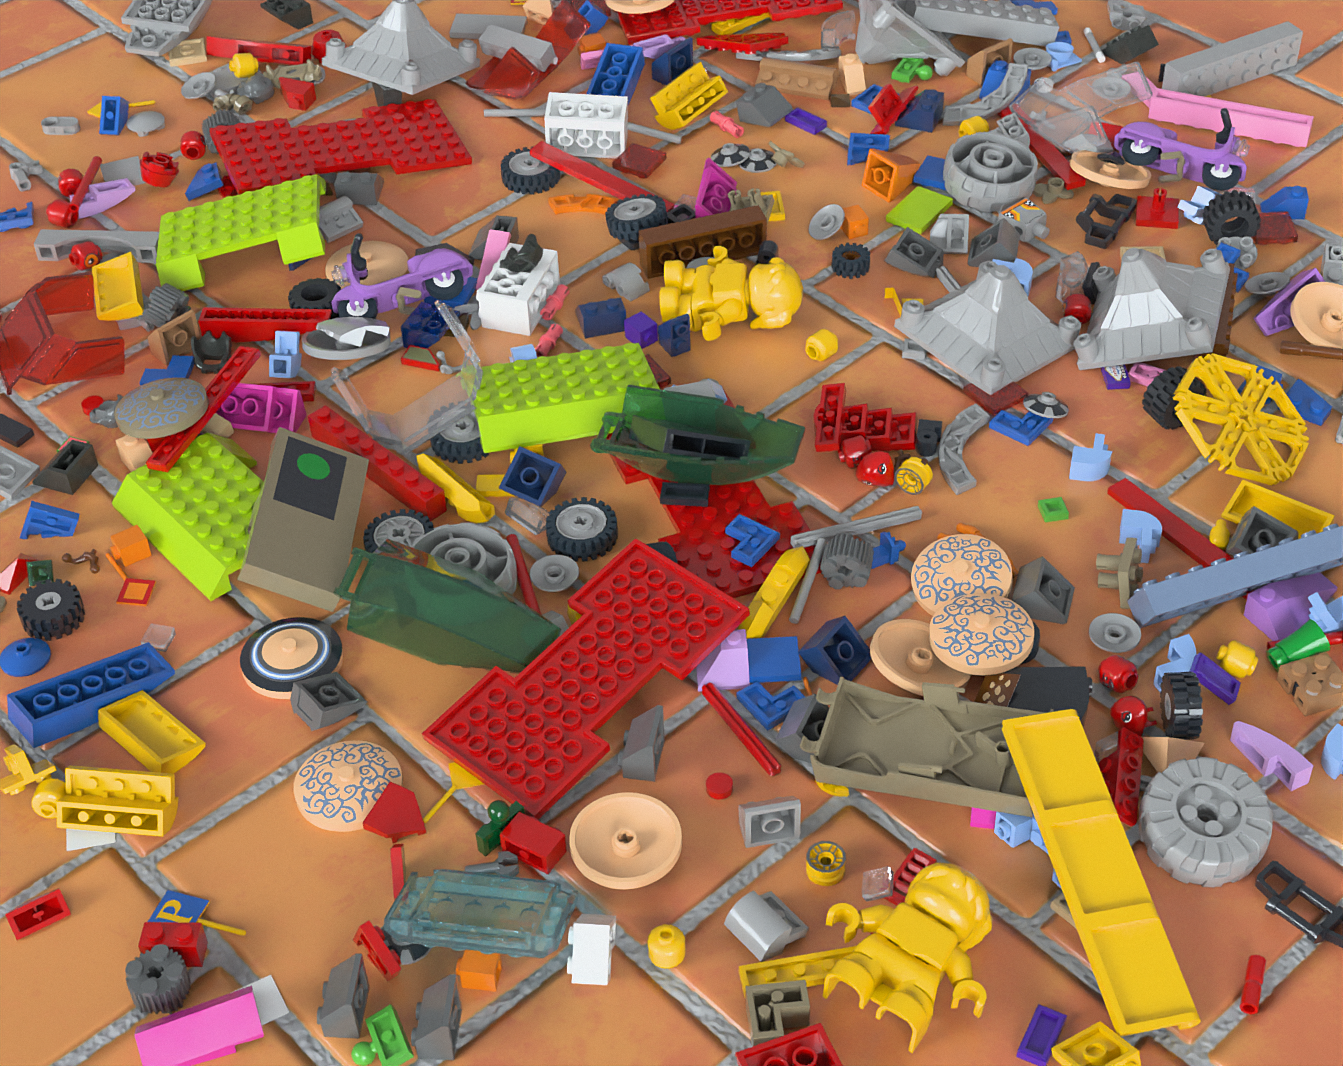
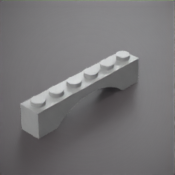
M41 229L34 242V247L39 261H60L69 257L74 245L91 241L98 245L102 252L121 255L132 252L138 263H156L159 232Z

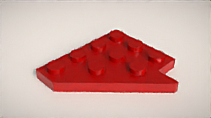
M784 32L708 35L697 38V45L704 46V49L718 48V51H728L731 49L732 53L745 51V54H756V51L766 52L769 51V48L780 49L781 45L789 44L788 36H785Z

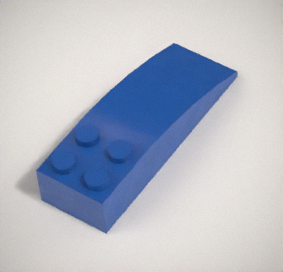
M606 43L587 94L628 97L629 104L645 65L643 47Z
M148 642L7 694L8 719L30 745L36 748L97 723L99 709L141 690L149 693L173 676L175 669Z

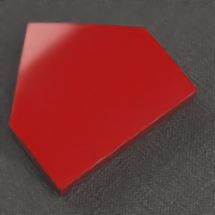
M391 781L363 821V828L385 838H391L392 843H396L399 838L415 833L418 836L426 834V828L415 793Z

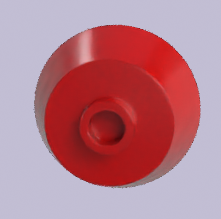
M322 30L314 35L311 54L314 59L319 60L320 64H322V58L326 56V42L330 41L331 38H339L344 42L338 31Z
M145 152L139 161L141 178L144 182L154 187H168L179 173V162H173L172 156L162 152H157L156 155H149L148 152Z

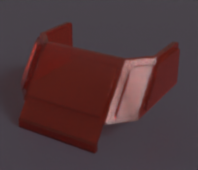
M562 0L535 37L552 43L555 57L558 58L557 64L550 63L545 72L540 71L516 48L511 47L502 59L494 56L465 84L470 88L481 90L487 95L514 101L517 99L523 100L563 62L587 32L591 24L566 0Z
M92 273L44 278L26 292L4 320L5 322L0 328V378L7 395H12V387L20 377L41 385L117 376L125 372V341L123 337L75 341L55 334L47 317L49 315L92 310L94 308V277Z

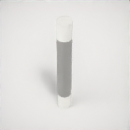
M1087 27L1083 32L1098 62L1103 63L1105 56L1091 29Z

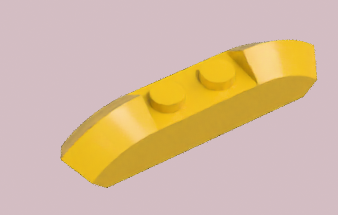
M424 453L417 455L419 472L444 490L445 497L449 499L448 503L457 509L458 516L469 522L483 523L488 522L495 515L494 505L439 458Z
M803 546L789 549L783 553L748 607L750 615L737 629L746 630V639L765 637L804 574L810 559Z

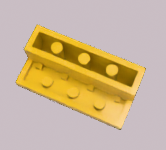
M698 62L650 97L658 112L654 117L661 126L668 129L676 130L682 128L728 93V90L720 75L709 79L702 63Z
M72 765L65 768L66 795L57 801V828L164 836L172 828L177 814L179 798L175 797V774Z

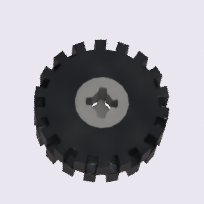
M48 579L42 585L41 582L35 583V588L29 587L26 589L27 594L22 593L20 595L21 601H17V612L24 631L30 637L35 635V638L42 639V637H45L46 641H51L52 637L56 636L58 640L62 638L61 635L64 633L67 636L72 634L71 629L77 630L80 627L79 622L83 623L85 608L79 590L67 580L63 583L62 579H56L55 582Z
M1164 673L1162 677L1163 682H1161L1160 686L1162 689L1160 691V708L1162 709L1161 719L1163 720L1165 735L1177 739L1199 738V734L1202 731L1201 725H1203V709L1201 705L1203 700L1200 695L1201 687L1198 686L1199 680L1196 678V673Z

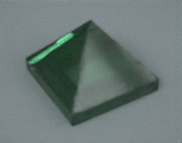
M52 560L26 562L29 586H36L35 583L41 582V585L45 584L48 579L54 582Z

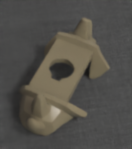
M310 59L307 60L306 64L278 65L275 70L266 65L267 72H263L264 77L269 78L274 84L273 87L281 89L280 77H299L300 81L310 82L312 80L318 81L322 76L320 66L318 64L315 66ZM291 70H297L291 74H288Z

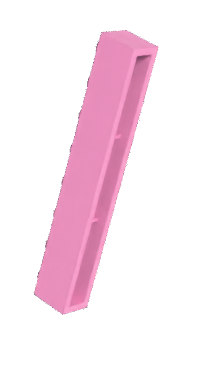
M1155 88L1151 97L1148 116L1150 119L1222 132L1224 125L1220 111L1226 108L1229 111L1232 126L1235 127L1236 136L1242 135L1254 139L1269 140L1274 143L1291 144L1295 147L1307 146L1314 116Z

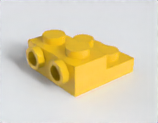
M1101 1021L1051 1048L1053 1058L1062 1066H1141L1139 1050Z

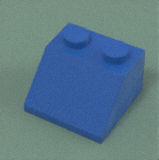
M995 60L990 66L979 95L980 99L999 88L1006 76L1009 63ZM1028 68L1025 83L1019 94L1010 104L1015 103L1017 105L1029 90L1031 69Z

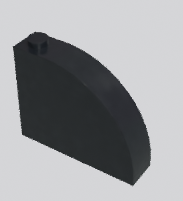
M633 415L629 439L663 453L746 464L751 443L750 440L703 427Z
M1086 666L1015 667L1003 672L1004 674L1021 675L1007 707L1049 713L1051 709H1054V712L1074 709L1078 714L1082 727H1084L1089 693H1092V678L1087 677Z

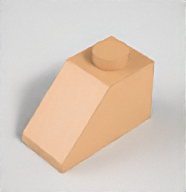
M528 0L523 5L528 19L552 29L557 28L555 10L551 0Z
M858 54L839 56V78L846 93L849 95H858L866 90L863 67Z
M125 435L115 440L121 461L131 472L146 465V461L153 454L144 439Z

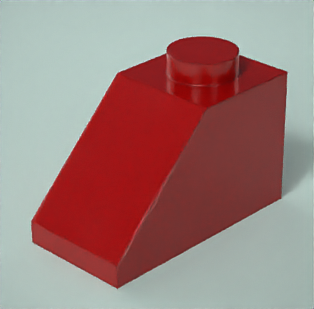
M284 77L279 78L281 94L289 108L307 111L317 100L314 83Z

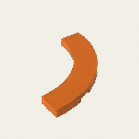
M574 194L548 198L549 205L555 215L567 212H595L605 215L608 207H611L613 203L617 204V201L620 200L596 194H587L586 197H574Z

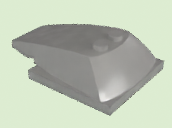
M133 0L121 17L122 24L131 25L130 28L132 30L125 44L126 52L159 57L172 50L197 29L206 15L212 0Z

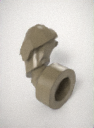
M226 94L214 99L213 109L215 111H219V109L227 111L233 107L239 115H243L250 110L253 101L246 95Z

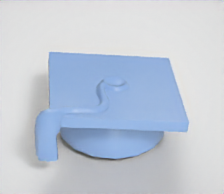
M1052 42L1046 45V52L1052 58L1049 67L1054 72L1059 68L1080 63L1082 59L1073 53L1074 47L1071 44Z

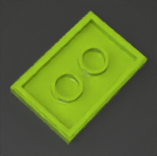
M917 186L886 215V222L904 229L909 227L921 235L938 219L940 214H943L953 205V198Z

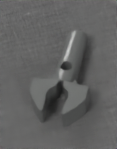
M508 851L498 852V858L494 862L465 866V874L469 877L496 873L501 876V881H508L519 873L518 865H513L518 864V859L515 854Z

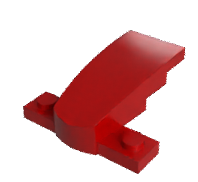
M845 383L822 385L820 404L816 407L813 415L816 452L840 450L842 440L858 435L863 436L865 440L869 439L872 451L915 450L917 432L916 412L893 414L892 407L869 410L867 403L845 407Z

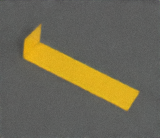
M894 287L885 288V298L894 299L901 317L902 307Z

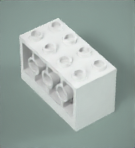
M549 92L545 113L546 143L573 156L624 159L628 137V97Z
M508 244L506 249L501 252L498 262L494 263L491 273L486 276L484 284L478 289L476 294L480 307L478 316L481 318L482 327L527 336L532 334L542 317L540 311L546 305L549 295L552 296L557 286L560 285L557 251L543 249V256L533 270L513 272L503 268L500 265V261L506 259V254L510 248L516 249L517 253H519L523 245Z

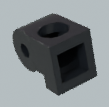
M770 240L762 242L755 265L759 263L770 264L769 261L772 258L778 257V245Z
M919 419L916 452L919 455L930 457L936 453L937 442L941 440L942 421Z

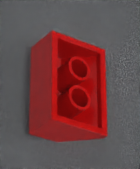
M821 1023L735 1053L738 1066H843Z

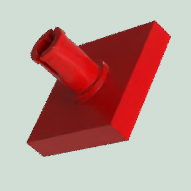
M1159 188L1154 189L1153 197L1137 195L1135 226L1178 229L1179 198H1166L1167 190L1161 188V195H1159Z

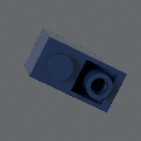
M688 313L668 320L658 326L659 344L671 357L691 350L690 316Z

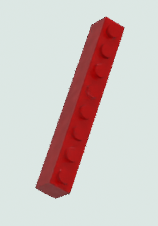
M325 405L308 415L311 436L315 440L369 459L366 477L409 509L415 510L416 514L418 512L423 513V516H427L431 522L447 511L445 493L442 488Z

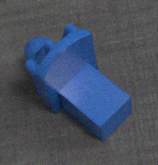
M881 532L880 546L873 548L874 555L871 569L887 563L892 565L894 562L899 561V552L906 548L905 541H895V537H891L890 532Z

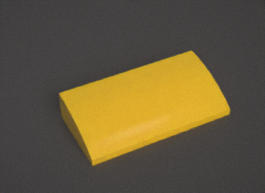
M132 252L92 267L96 313L99 320H123L143 315L144 304L139 265Z
M1246 480L1241 481L1221 514V518L1238 524L1245 513L1255 506L1297 530L1299 533L1298 539H1301L1302 534L1315 530L1316 533L1323 532V528L1334 523L1335 515Z
M143 690L98 710V726L151 772L174 774L192 761L205 748L206 743Z

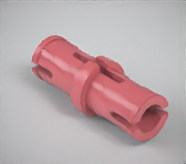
M717 110L712 112L710 121L717 124L723 132L727 131L735 138L743 135L744 128L736 124L731 117H726Z
M560 284L552 296L549 295L546 305L540 311V315H543L542 318L544 320H551L556 311L562 308L563 301L570 292L567 290V286Z
M551 324L548 331L540 337V342L535 348L537 357H546L548 352L555 348L557 339L563 333L560 325L556 324L555 326V324Z

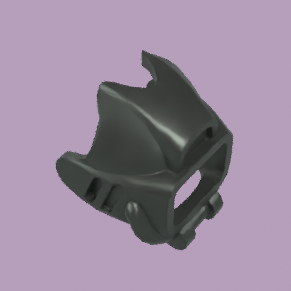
M529 234L519 253H517L516 249L510 248L506 254V259L501 260L500 265L513 272L531 271L540 262L543 256V248L538 245L536 236Z
M207 331L198 340L196 336L191 337L194 364L201 369L202 373L214 372L218 374L231 358V337H228L224 331L219 339H216L210 331ZM205 360H221L220 364H204Z

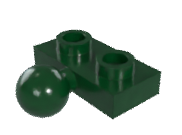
M502 800L491 802L487 813L492 821L481 826L478 832L475 833L478 851L487 856L501 845V832L518 812L525 814L524 806L517 801L510 806Z

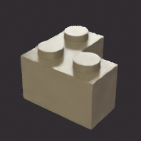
M805 980L745 986L746 1012L752 1047L784 1036L783 1028L809 1026L810 1003Z

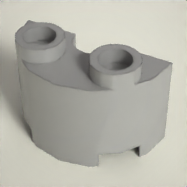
M1110 0L1107 2L1109 17L1114 28L1129 31L1141 25L1146 18L1143 6L1130 4L1129 7L1122 8L1120 2Z
M630 262L602 276V281L607 287H610L612 290L616 288L618 294L630 302L650 291L648 281L644 283L639 274L642 272L641 269Z

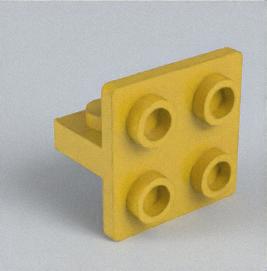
M13 744L5 748L7 756L3 757L8 770L12 771L13 774L0 779V790L5 794L9 792L10 795L17 794L25 790V785L33 781L40 783L45 779H49L52 777L51 773L57 769L47 759L30 765L24 750Z

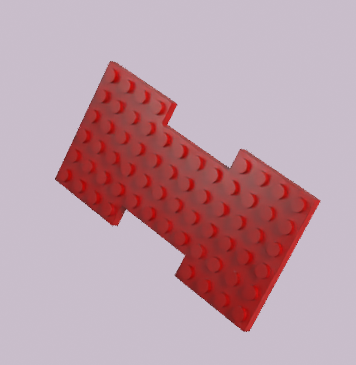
M675 0L667 7L653 12L638 14L615 12L628 45H633V43L665 34L670 39L684 35L693 36L696 33H700V25H707L710 22L716 21L725 22L729 19H743L747 16H761L765 13L769 14L772 21L801 18L805 15H818L823 12L833 13L843 9L842 0Z
M426 99L418 102L408 101L403 104H388L387 106L379 107L370 106L369 108L362 109L363 118L350 121L340 120L334 123H319L318 125L311 126L301 125L292 128L287 118H276L269 121L258 120L253 123H237L229 126L219 125L210 128V136L238 195L247 191H256L266 186L282 184L285 181L301 179L308 175L312 176L383 165H391L396 175L472 164L471 155L435 99Z
M724 390L727 401L716 409L717 431L750 440L749 451L756 449L755 439ZM630 430L599 435L625 485L648 479L660 500L662 482L710 484L708 507L662 504L677 533L658 538V542H668L672 546L678 565L732 598L759 591L783 553L793 549L790 543L791 536L811 531L793 501L772 507L769 506L745 464L663 453L629 439ZM739 514L780 533V539L753 567L731 558V551L741 541L727 535L725 528ZM816 545L804 548L810 560ZM820 561V564H819V567H818V570H817L816 574H819V573H821V571H822V570H820V568H821V566H820V565H821V561ZM807 569L805 570L804 574L800 579L804 578Z
M635 538L567 600L569 607L582 615L574 624L515 678L498 666H495L422 732L423 739L511 804L515 801L519 802L524 806L527 816H533L539 820L611 750L609 743L594 733L662 668L682 681L750 615L748 607Z

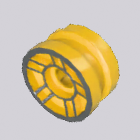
M917 457L906 459L895 472L897 485L911 495L920 494L933 478L930 466L928 464L924 465L921 462L922 459Z
M820 841L813 844L806 853V874L808 878L820 886H832L838 884L843 879L846 864V854L843 848L831 841Z

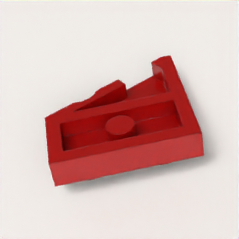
M370 920L359 926L353 941L357 946L361 944L365 946L369 952L367 958L388 982L398 976L401 971L399 966L401 965V960L393 949L389 950L384 943L385 936L379 926H373Z

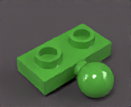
M903 58L892 71L891 79L902 83H909L915 75H918L921 80H929L933 75V70L930 66L924 65V59Z
M391 1004L365 1019L373 1041L370 1043L365 1041L359 1042L353 1047L351 1052L352 1060L359 1066L371 1064L375 1059L376 1053L382 1066H400L414 1057L397 1011Z

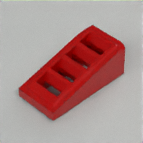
M913 848L882 891L881 897L896 906L904 903L906 896L894 890L897 888L907 894L909 885L902 881L904 880L910 884L915 878L909 872L911 871L917 875L925 867L937 863V860L921 850Z

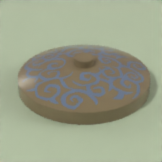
M165 378L143 384L130 391L116 405L114 416L118 428L128 436L141 439L160 438L178 433L196 423L205 414L209 401L205 388L197 381L187 378Z

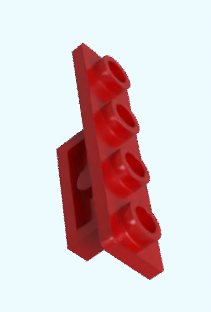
M891 83L885 85L868 106L869 111L878 123L870 134H887L890 130L889 127L898 120L899 114L907 108L908 102L915 97L919 87L917 85L909 87L898 95Z
M1122 727L1118 732L1117 750L1108 757H1104L1098 767L1120 821L1133 827L1137 824L1144 739Z

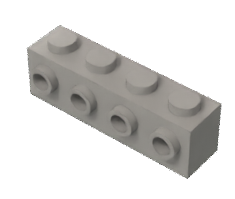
M489 24L478 39L481 50L486 55H492L502 60H508L545 72L556 56L550 42Z

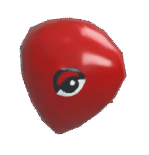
M876 451L865 455L856 469L855 475L857 480L870 486L885 487L893 485L895 477L894 465L889 453Z
M1136 696L1120 698L1111 707L1110 716L1114 725L1119 730L1124 727L1142 736L1146 727L1157 725L1156 720L1149 721L1147 719L1148 712L1154 711L1153 706L1147 707L1144 701Z

